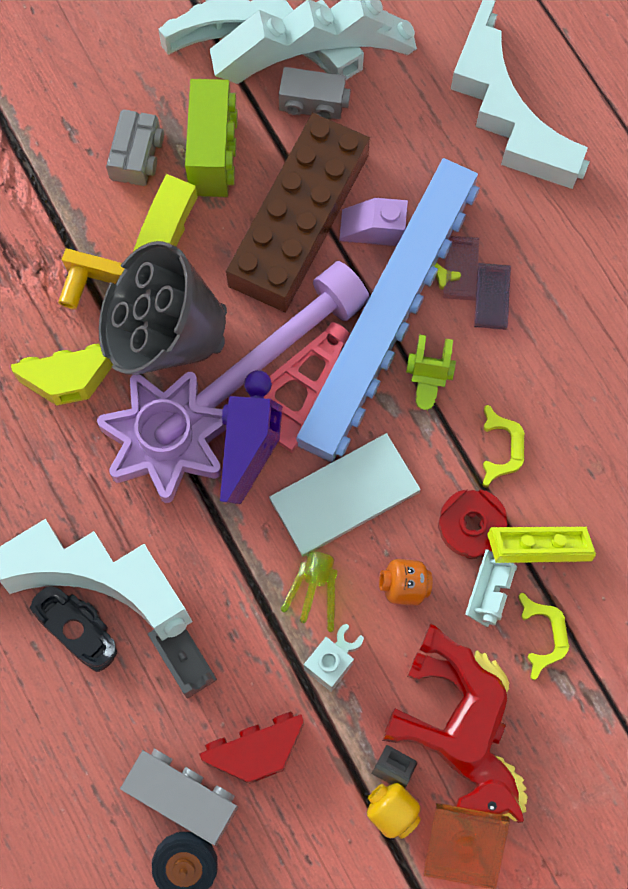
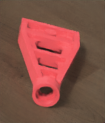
M331 322L322 334L269 376L272 386L264 398L272 399L283 406L278 444L291 453L298 446L296 437L350 336V333L344 327L335 322ZM311 356L318 357L326 364L320 377L314 382L299 372V368ZM290 381L298 382L308 392L303 407L299 411H292L275 399L276 392Z

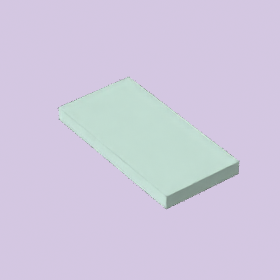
M386 433L269 496V500L301 556L304 557L420 493L421 489Z

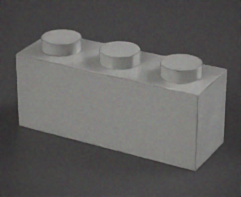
M155 748L151 755L142 750L120 790L217 846L238 809V806L232 803L235 796L217 785L213 791L201 785L204 777L187 767L184 768L182 773L170 766L173 759Z

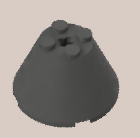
M154 241L139 247L131 253L121 264V267L125 269L117 283L110 282L99 318L101 351L103 356L109 358L112 362V368L124 374L138 375L201 362L213 353H220L225 344L223 334L227 308L218 301L183 252L172 244Z

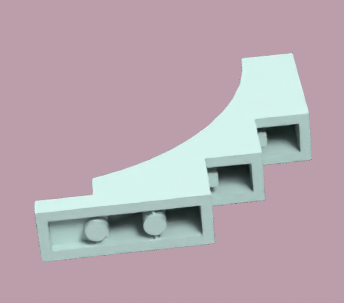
M482 0L453 73L451 90L483 100L476 127L509 138L501 165L573 189L576 179L584 178L590 161L584 159L588 147L554 131L543 123L523 102L514 88L505 66L502 52V31L494 28L498 14L493 13L496 0Z
M44 519L0 546V583L9 594L44 586H70L94 590L111 596L129 606L146 620L162 641L168 637H175L181 634L186 629V626L193 622L145 544L113 562L94 531L65 549L47 520Z

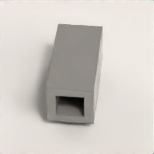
M284 67L279 90V111H285L291 115H311L313 112L327 119H341L342 108H348L351 89L345 88L346 76Z

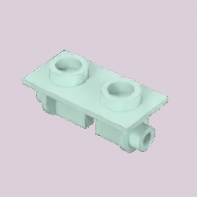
M485 551L465 615L485 627H488L489 624L496 625L497 620H501L508 595L499 591L500 588L510 589L514 573L517 570L515 563H496L493 552Z

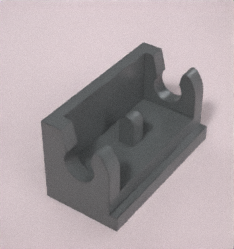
M187 629L175 637H168L163 641L154 630L148 633V636L187 699L217 680Z

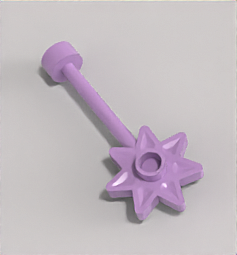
M336 261L313 280L314 288L319 297L199 394L197 378L193 372L185 373L164 393L140 374L132 375L130 378L132 409L103 414L97 419L101 432L122 445L109 469L113 481L121 483L149 474L161 500L164 503H170L174 499L184 472L213 479L220 477V463L208 445L211 440L226 430V425L222 423L223 409L215 407L240 388L250 372L262 370L330 313H333L343 321H347L366 306L370 296L360 278L346 264Z

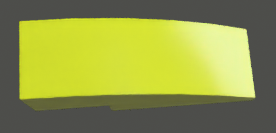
M166 174L148 211L133 252L139 247L154 241H163L177 246L185 231L184 223L198 198L195 185Z

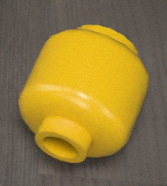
M394 783L387 787L384 784H380L368 796V800L371 803L367 810V817L387 838L399 837L403 839L421 821V818L418 816L421 810L418 801L400 783Z

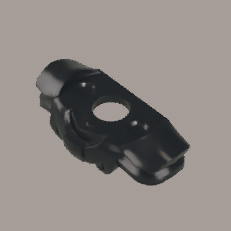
M53 586L44 588L32 599L30 610L38 621L82 663L92 670L100 672L113 662L117 655L115 642L107 633L108 627L101 620L95 606L78 599L74 594L68 596L59 588ZM70 621H77L82 624L84 632L78 639H68L63 634L65 624Z

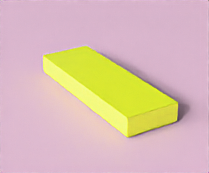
M491 527L487 534L496 563L593 561L596 556L587 527Z

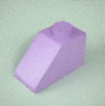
M373 198L342 209L339 241L397 246L406 228L408 200Z

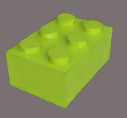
M190 79L185 169L188 183L196 186L197 196L228 197L229 185H235L233 157H236L235 129L238 126V110L236 109V93H230L229 80Z

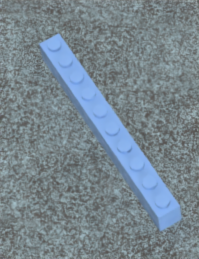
M445 158L442 159L296 437L298 447L331 463L334 462L337 455L343 457L351 441V438L347 437L351 427H358L366 412V409L362 408L366 398L372 399L376 394L381 382L377 379L381 369L388 370L395 355V352L391 350L396 340L403 341L410 324L406 323L410 313L416 314L424 299V296L420 295L424 286L430 287L438 272V268L434 267L439 257L445 259L452 245V241L448 240L452 231L459 232L466 217V214L462 213L466 204L473 205L480 190V187L476 186L478 173Z

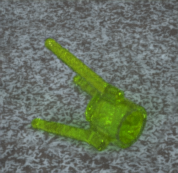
M309 552L306 562L300 563L298 574L281 607L282 612L288 610L305 577V581L309 583L300 622L306 623L316 587L324 586L327 581V630L329 632L334 631L335 580L338 572L332 569L335 560L332 556L321 552Z

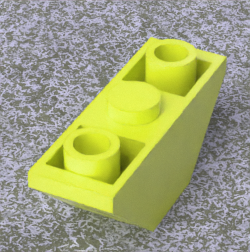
M92 344L87 346L85 350L76 352L69 350L58 351L51 357L41 359L38 357H27L20 360V363L11 364L12 372L20 383L56 406L89 399L113 366L110 359L103 356L100 344Z

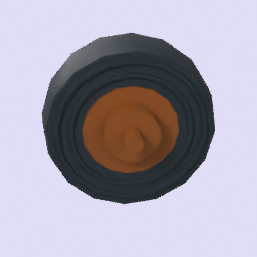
M177 832L167 836L157 846L152 858V877L159 889H209L213 885L218 871L217 855L212 844L192 832Z

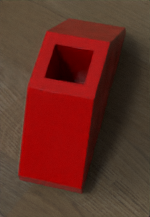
M288 712L273 718L274 725L260 730L258 724L239 731L240 738L228 743L225 737L212 741L205 745L207 751L199 753L201 761L249 784L282 772L303 728V717L301 714L294 717L292 712Z

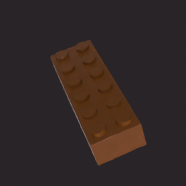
M312 112L226 270L228 287L286 313L369 156L370 137Z

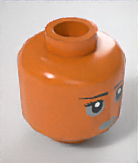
M394 559L388 564L386 570H381L379 589L385 592L387 600L392 604L420 605L432 592V573L430 570H427L421 561Z

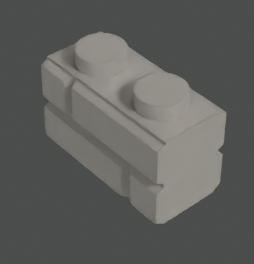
M124 109L120 112L106 165L111 180L145 186L147 185L149 175H155L157 157L154 156L156 147H162L164 140V129L160 128L156 115L138 114L135 111Z

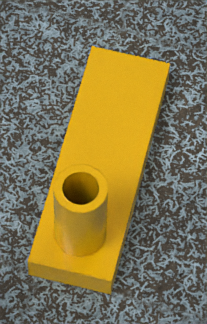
M65 248L61 260L68 275L58 303L69 309H77L88 277L116 284L125 268L121 267L122 263Z

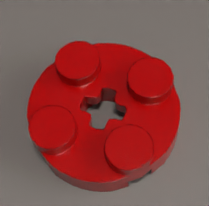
M468 489L456 492L445 502L440 513L438 529L442 540L449 549L468 559H477L484 556L486 550L492 552L487 534L491 527H507V514L501 501L490 492L484 490L467 491ZM469 516L473 519L478 516L481 519L479 523L481 529L479 531L474 529L468 530L465 527L467 522L464 518Z

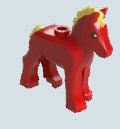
M430 624L419 650L428 654H439L447 660L435 659L417 652L407 677L415 680L423 677H439L449 680L460 691L463 699L457 705L444 730L395 708L385 729L382 741L394 743L408 741L420 744L430 751L437 752L452 769L476 784L470 793L458 798L456 809L460 815L465 817L496 815L500 817L502 822H506L510 818L517 823H523L522 813L526 812L525 804H527L528 799L527 794L524 792L526 790L523 784L524 779L515 773L514 766L506 763L502 757L490 752L492 743L499 744L506 724L502 723L501 720L508 701V678L496 660L491 662L486 653L481 654L476 650L475 655H473L470 648L457 644L439 628Z

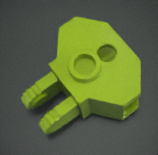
M419 334L416 354L409 353L406 373L412 374V382H418L417 397H415L417 407L428 410L436 403L434 399L437 397L438 386L445 387L446 380L453 381L456 361L451 360L452 339L445 338L442 358L437 359L423 356L426 335Z

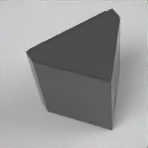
M386 745L371 774L389 784L400 783L405 788L418 762Z

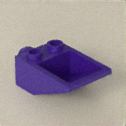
M261 370L252 371L245 378L244 387L250 397L229 396L228 404L223 406L222 423L226 425L220 494L221 502L241 504L280 440L283 406L272 399L264 398L271 390L272 382L269 375Z

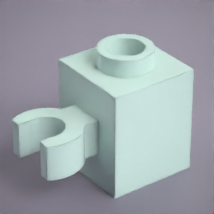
M344 624L339 628L336 643L325 637L304 663V671L330 692H332L353 665L354 658L347 653L358 650L364 640V637L360 635L355 642H346L344 634L349 629L348 624Z

